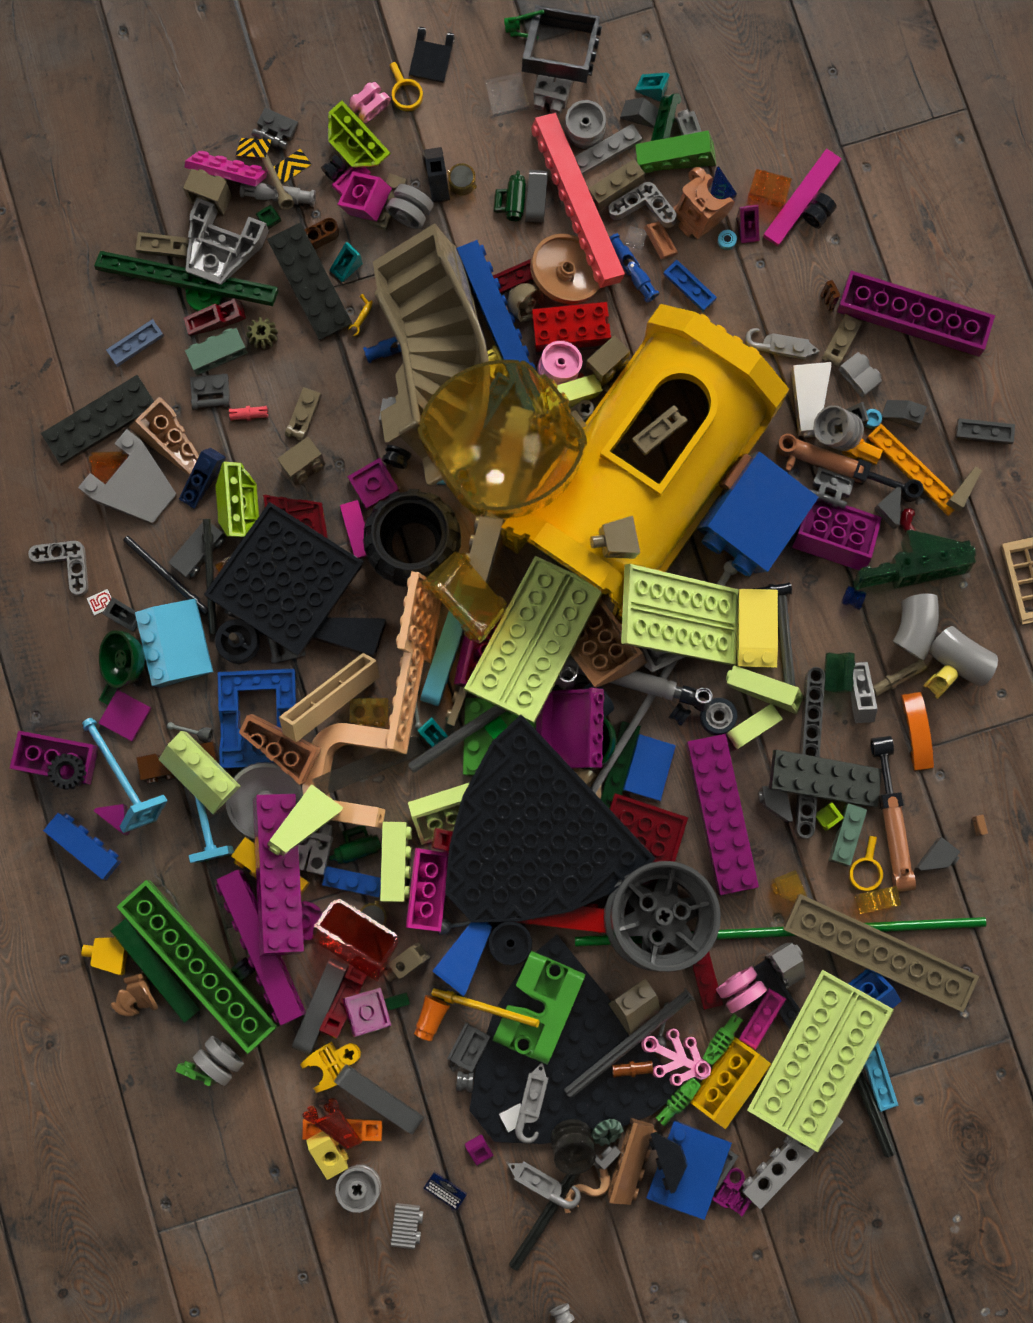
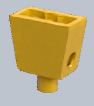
M115 937L95 938L93 946L83 945L81 955L91 957L90 965L92 967L118 975H125L128 953Z

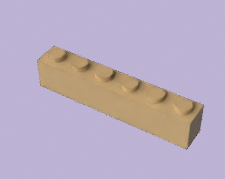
M362 653L279 717L283 734L295 742L299 741L380 678L377 660Z

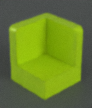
M832 802L816 813V820L825 831L844 818Z

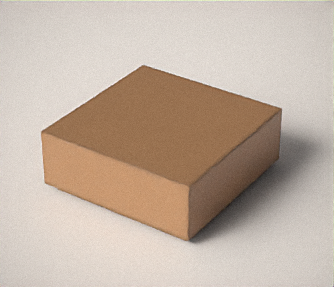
M984 815L972 817L976 835L988 834Z

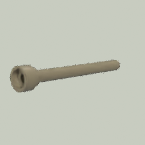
M268 154L266 158L261 157L279 195L277 202L282 210L292 208L294 201L291 195L285 193Z

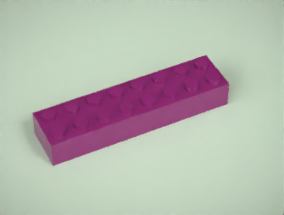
M852 270L847 277L836 311L978 357L981 356L986 348L995 318L993 314Z
M726 734L688 741L686 747L718 896L758 888L757 875Z
M296 794L256 795L253 799L260 956L297 955L304 952L298 845L284 856L274 854L270 851V846L267 845L296 806Z
M235 870L216 879L218 883L216 889L220 896H224L226 901L224 907L228 914H232L234 919L231 921L236 932H240L242 937L239 939L244 950H248L250 955L247 957L249 964L252 968L255 967L258 973L256 975L257 982L260 986L263 985L266 991L264 998L267 1004H271L274 1009L272 1016L275 1022L283 1025L305 1015L306 1010L282 956H260L258 902L244 871Z

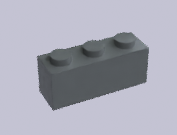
M203 522L168 562L188 580L196 577L200 572V567L205 563L204 542H202V534H204ZM211 524V534H213L214 542H212L213 553L216 548L219 549L223 545L226 536Z

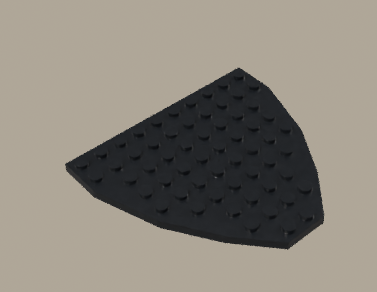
M521 714L492 741L462 796L449 846L445 894L471 922L524 921L571 912L614 892L620 886L614 887L620 879L623 881L625 876L644 865L652 863L656 858Z
M556 934L539 948L536 953L585 974V977L548 1065L543 1063L548 1082L539 1118L535 1122L525 1123L523 1128V1135L527 1138L532 1137L535 1132L539 1133L537 1139L530 1144H546L592 1138L593 1129L602 1121L609 1119L618 1120L623 1127L630 1124L631 1118L641 1120L653 1115L667 1103L668 1099H672L671 1096L680 1087V1085H671L669 1081L671 1074L669 1072L660 1078L654 1077L651 1073L636 1075V1077L622 1076L613 1078L612 1066H610L574 1097L570 1098L565 1093V1088L630 1035L609 1006L611 1000ZM525 961L497 1007L506 1010L507 1005L541 1013L545 1009L544 1004L531 998L516 986L526 963ZM552 965L549 968L550 975H559L560 967ZM493 1014L486 1033L491 1038L476 1066L469 1111L494 1142L523 1143L517 1138L515 1129L510 1132L507 1131L499 1114L522 1103L528 1075L542 1062L492 1041L502 1017ZM526 1039L519 1040L518 1048L526 1050L529 1047V1042ZM641 1042L613 1064H629L630 1061H634V1063L652 1061L653 1067L663 1066L653 1052L647 1053L642 1049ZM657 1068L656 1070L658 1075L661 1074L660 1068Z

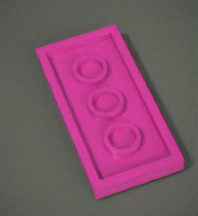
M198 151L185 160L184 168L197 171L202 169L210 175L220 176L254 187L267 176V170H263L261 166H248L239 160L230 161L224 156H211L206 151Z

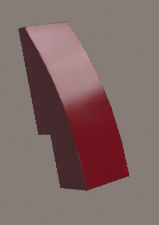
M234 298L221 305L213 304L183 319L188 335L191 336L245 320L246 315L242 302Z

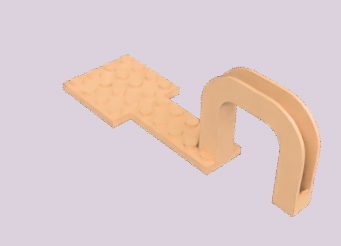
M411 571V576L407 580L408 592L403 602L405 608L400 618V634H398L396 639L397 648L402 650L404 654L400 659L401 670L396 680V695H394L392 701L394 706L393 713L389 717L390 729L337 723L321 730L312 741V744L320 747L321 751L306 782L302 784L303 795L312 784L331 798L328 792V783L335 752L344 745L407 754L424 662L431 663L444 594L443 588L421 573ZM335 801L343 809L332 821L382 829L385 809Z

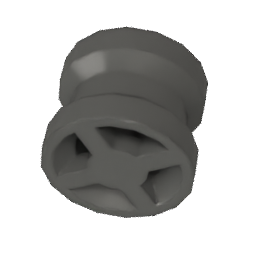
M458 1071L457 1092L466 1090L472 1093L473 1072L463 1074V1072Z

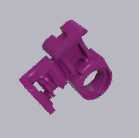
M733 1167L730 1169L723 1180L722 1187L712 1199L724 1208H728L726 1203L729 1204V1208L743 1216L752 1201L747 1197L744 1199L740 1196V1192L734 1191H739L745 1180L744 1173L739 1168ZM734 1171L739 1172L741 1175V1179L737 1183L730 1181V1174Z

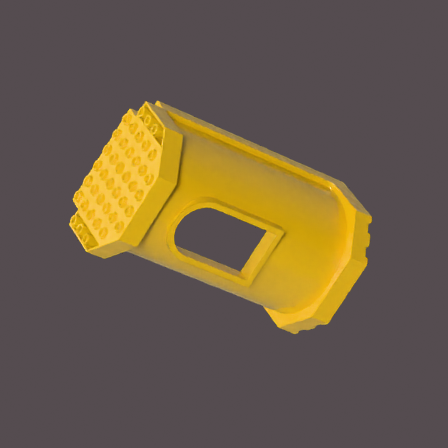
M660 304L647 322L645 338L585 422L586 426L578 432L523 511L514 508L501 526L502 544L518 554L525 543L528 542L600 590L603 594L608 593L611 602L614 604L612 614L622 625L624 565L633 564L663 572L668 571L723 490L719 484L740 455L750 454L782 406L789 388L759 354L756 348L746 346L739 337L731 336L721 325L716 326L710 322L706 315ZM674 379L689 380L697 384L706 394L709 402V414L664 479L658 484L613 454L612 451L659 386ZM633 516L640 553L636 558H606L603 556L602 547L591 548L590 537L598 536L602 525Z

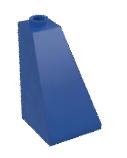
M471 922L432 971L463 996L469 989L492 931L491 922Z

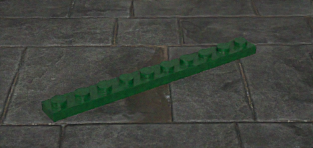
M105 251L99 252L94 265L95 270L268 306H274L278 294V287L232 277H229L222 285L189 274L186 272V268Z

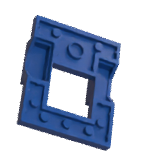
M295 669L218 672V710L221 724L219 755L220 766L223 769L245 768L259 762L275 763L239 733L241 729L239 691L276 690L277 726L281 728L279 717L297 704Z

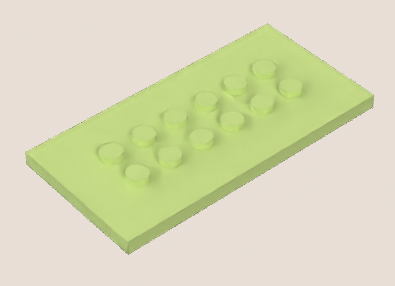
M535 556L464 690L517 716L522 714L527 721L535 723L602 592L578 575Z
M633 564L624 565L621 644L726 665H736L739 589Z
M822 970L747 1111L814 1151L819 1152L894 1009Z

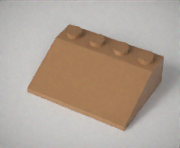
M601 598L570 654L595 688L627 676L647 663L638 647L621 644L622 625Z
M634 1118L630 1119V1124H628L620 1150L621 1153L618 1156L611 1179V1185L607 1192L609 1203L631 1205L632 1200L636 1201L639 1191L636 1188L638 1180L642 1181L645 1169H642L644 1161H648L651 1151L648 1149L649 1139L652 1138L651 1133L657 1131L654 1130L653 1124Z

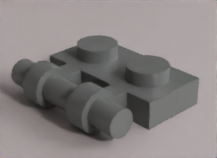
M264 108L257 122L258 127L262 129L259 131L254 128L251 135L257 137V139L271 140V144L275 148L286 149L288 143L283 141V139L291 140L299 124L298 121ZM269 131H270V132H272V133L277 134V136L273 137V136L269 135L268 133H269Z
M819 467L812 485L819 488V491L812 489L810 491L819 497L817 499L818 502L823 501L832 504L831 507L845 509L847 502L840 499L841 496L845 498L850 496L855 479ZM825 490L834 493L835 497L824 494Z

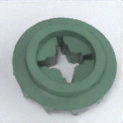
M609 1119L602 1121L593 1129L592 1138L600 1146L605 1144L609 1146L611 1142L616 1143V1139L622 1137L621 1133L624 1130L618 1120Z

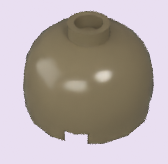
M529 283L520 284L510 290L507 307L512 312L514 318L520 322L522 320L527 322L532 319V309H539L537 306L539 302H543L544 294L534 285Z

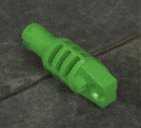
M734 1013L724 1028H719L703 1056V1059L712 1066L724 1055L734 1040L735 1036L733 1034L743 1022L740 1017L737 1019V1015Z
M694 1078L689 1079L676 1090L675 1094L671 1096V1100L668 1099L667 1106L655 1118L661 1121L665 1117L661 1124L666 1126L676 1113H681L693 1100L701 1084Z

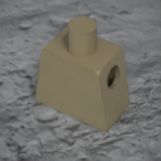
M633 516L602 525L599 529V535L590 537L591 548L602 547L603 556L606 558H636L640 553Z
M418 942L389 962L390 968L384 972V975L389 982L397 977L402 979L431 957L420 942Z

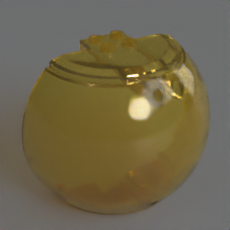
M518 360L483 362L455 374L432 395L424 408L419 422L420 426L417 428L421 442L445 484L459 502L477 517L513 519L541 510L555 501L568 488L583 461L587 438L583 428L570 413L568 397L564 392H559L558 386L552 378L549 379L545 373L540 376L533 366L523 360L521 362Z

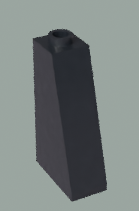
M327 617L312 639L359 654L365 653L375 658L387 622L383 618Z

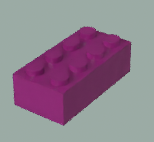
M18 730L9 769L50 777L47 772H50L48 766H51L52 759L55 760V757L61 756V754H72L81 759L86 767L84 769L86 775L83 777L85 780L81 781V783L91 785L99 747ZM66 764L60 769V775L63 779H70L74 774V768L70 764Z

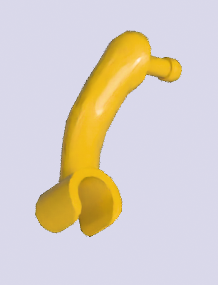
M361 294L360 298L366 305L363 306L355 323L348 328V330L351 327L357 329V333L353 336L358 335L359 327L368 316L373 301L369 302L364 294Z

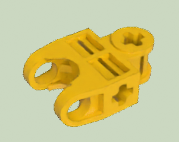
M330 1042L314 1051L300 1066L302 1069L307 1066H318L322 1069L323 1078L319 1085L313 1088L315 1093L336 1086L337 1084L334 1080L344 1065L350 1066L358 1061L361 1051L354 1043L346 1044L336 1050L334 1044ZM347 1049L349 1051H354V1054L352 1055L353 1059L351 1057H346L345 1054H347L348 1052Z

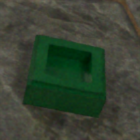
M271 204L256 213L258 220L266 223L268 229L281 222V218Z

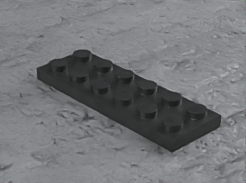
M301 222L268 238L267 241L319 341L352 325V321Z
M135 375L43 431L41 435L62 466L133 423L154 400L139 376Z
M773 750L769 789L878 807L882 769L782 750Z

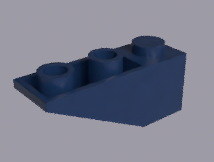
M212 448L201 451L179 500L195 509L218 475L222 462L225 461L226 457Z

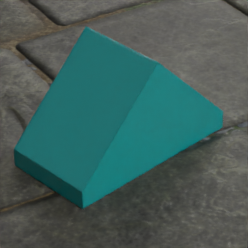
M668 72L642 74L635 91L660 102L668 87L670 74Z
M346 242L329 270L341 282H344L363 264L361 255Z
M432 717L417 730L431 747L448 737Z

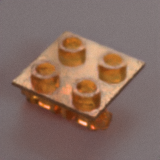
M756 169L748 197L759 202L762 197V203H764L766 198L768 199L767 205L772 200L771 205L778 208L780 206L784 207L792 178Z
M122 451L91 452V456H89L91 474L106 484L128 458V455Z

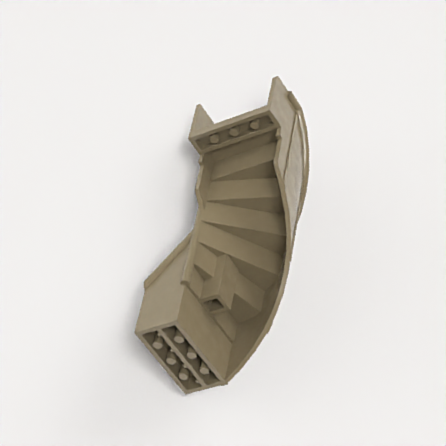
M435 223L373 261L377 285L375 296L401 347L403 363L395 375L398 395L395 396L396 403L380 412L384 440L388 444L401 437L422 458L428 486L447 479L464 468L477 444L484 425L490 391L488 352L477 319L468 277L456 246L448 240Z

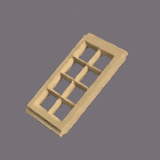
M1032 537L1001 544L1022 625L1033 623V612L1026 613L1023 601L1033 599V595L1022 597L1019 585L1033 582V561H1031L1028 549H1033ZM1024 550L1027 562L1013 565L1011 553ZM1029 566L1031 578L1018 581L1015 569Z

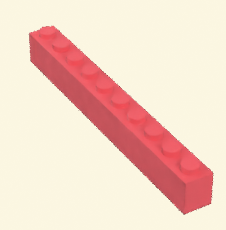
M556 113L535 118L531 127L532 135L536 137L539 151L544 155L545 165L552 174V181L558 188L560 200L564 202L566 214L572 221L573 231L579 237L580 247L585 251L586 261L593 270L594 280L598 282L600 288L620 283L625 273Z

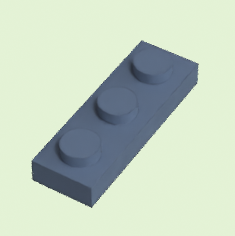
M152 319L106 349V351L118 367L164 337V335Z

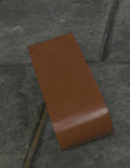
M326 218L304 229L315 250L339 236L338 224L333 218ZM328 227H334L333 231H326ZM313 235L318 236L316 240L310 239V237Z

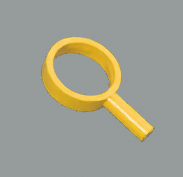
M396 62L391 63L389 66L397 81L392 89L394 105L402 111L417 109L423 100V91L420 84L412 79H404ZM403 85H412L419 90L420 96L417 102L406 106L400 104L395 99V93Z
M869 836L865 858L854 861L849 869L850 882L855 888L862 891H870L877 888L883 879L882 867L873 859L877 837ZM862 861L872 862L879 872L878 881L868 888L859 886L853 878L854 867Z

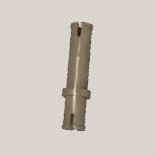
M919 659L895 674L885 676L884 680L873 685L875 696L878 697L889 689L893 690L900 683L927 670L924 661Z

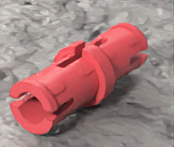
M246 406V408L229 409L230 421L243 419L251 421L255 418H268L267 406Z

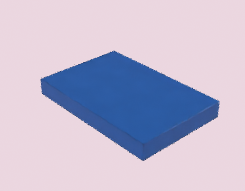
M638 734L623 790L661 801L676 745Z

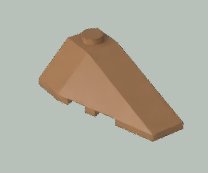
M159 397L129 428L142 441L190 476L199 455L185 435V430L183 426H180L174 410Z

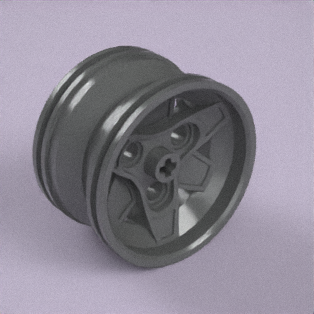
M659 861L644 865L625 876L623 881L620 879L614 887L620 886L607 897L604 908V926L608 940L620 957L635 967L649 971L667 972L685 969L701 960L712 948L717 938L721 919L717 896L704 876L685 864L673 861ZM658 879L653 892L641 886V884L649 880ZM678 885L686 890L690 898H678ZM645 897L651 900V906L648 909L642 905V900ZM628 901L635 911L624 916L626 902ZM679 905L685 910L682 917L676 914V908ZM663 914L664 918L659 920V916ZM697 916L696 927L692 934L686 922ZM654 931L661 933V940L659 942H655L652 938ZM642 936L641 948L630 937ZM667 943L679 949L671 954L661 955Z

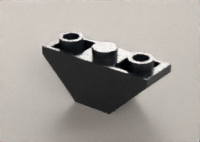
M442 147L425 149L424 155L431 200L433 203L450 200Z
M657 1132L651 1133L652 1138L649 1139L652 1150L657 1152L658 1158H656V1163L659 1171L663 1169L665 1178H662L666 1190H670L671 1194L675 1193L688 1167L682 1145Z

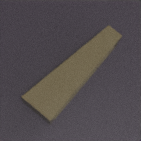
M975 466L946 505L959 512L964 507L982 470Z

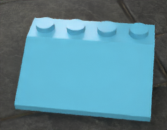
M196 599L154 606L135 612L152 686L162 688L213 672Z

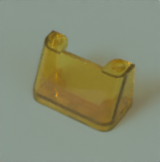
M454 552L422 582V585L428 591L431 589L435 594L434 596L442 601L462 625L461 628L466 631L464 634L470 641L481 643L506 612L507 603L501 596H497L469 563L471 560L465 553Z

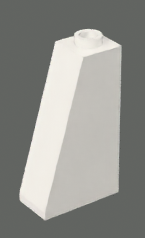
M831 362L793 365L791 376L798 436H804V438L815 436L813 430L814 420L817 414L824 408Z

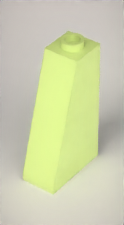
M593 374L546 388L532 405L540 420H543L574 407L582 400H592L603 390L600 381Z
M735 665L732 670L728 671L726 681L730 688L767 703H772L794 714H797L804 697L798 687Z
M311 784L267 845L270 846V851L276 855L281 854L284 856L336 817L343 807Z

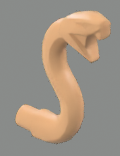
M601 1168L599 1169L601 1175L600 1188L593 1189L584 1184L574 1186L588 1196L599 1197L609 1190L611 1179L607 1168L605 1170ZM572 1187L564 1198L567 1201L574 1200L575 1192L572 1190ZM564 1208L565 1213L571 1212L569 1209Z

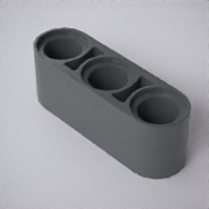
M529 170L525 222L544 223L548 171Z

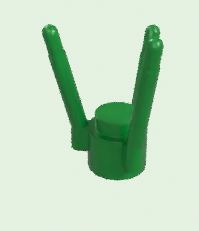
M544 10L517 17L504 18L505 32L510 33L511 37L527 38L528 34L517 32V30H520V21L543 14Z

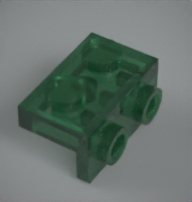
M826 653L824 691L835 693L852 692L855 653Z

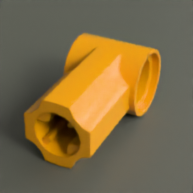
M861 439L857 446L848 451H842V454L852 459L858 458L870 462L876 466L883 450Z

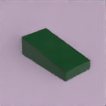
M106 684L99 701L109 705L119 688Z
M407 992L384 999L387 1011L410 1004Z

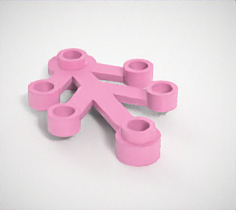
M675 1028L669 1029L666 1032V1038L672 1041L675 1052L659 1045L658 1040L654 1036H648L641 1042V1047L645 1052H656L673 1060L663 1066L653 1067L654 1077H663L665 1073L682 1066L690 1069L682 1074H672L669 1081L673 1086H679L683 1081L693 1077L700 1080L706 1079L711 1073L710 1064L700 1057L696 1047V1039L694 1037H687L683 1041L684 1047L690 1050L692 1061L686 1057L679 1039V1031ZM671 1031L675 1033L674 1038L670 1036ZM689 1039L692 1041L691 1047L687 1043ZM647 1041H649V1042L651 1043V1047H650V1048H647V1047H646V1042H647ZM699 1066L703 1068L702 1073H699L698 1071ZM657 1068L661 1069L660 1075L656 1072ZM675 1076H677L679 1079L678 1083L674 1082Z

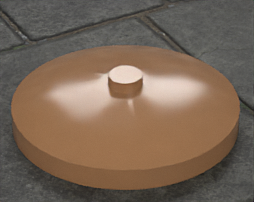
M570 234L551 235L542 240L533 252L530 263L532 277L538 288L549 298L564 304H579L592 298L600 288L598 282L594 280L591 266L586 261L585 251L580 247L579 237Z

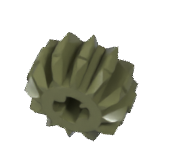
M259 317V322L256 323L255 320H252L253 326H247L249 332L246 333V336L250 338L249 343L251 345L255 344L256 349L262 345V348L265 350L267 344L272 347L271 341H277L275 335L278 334V330L275 329L276 325L274 322L270 323L268 318L263 322L262 318Z

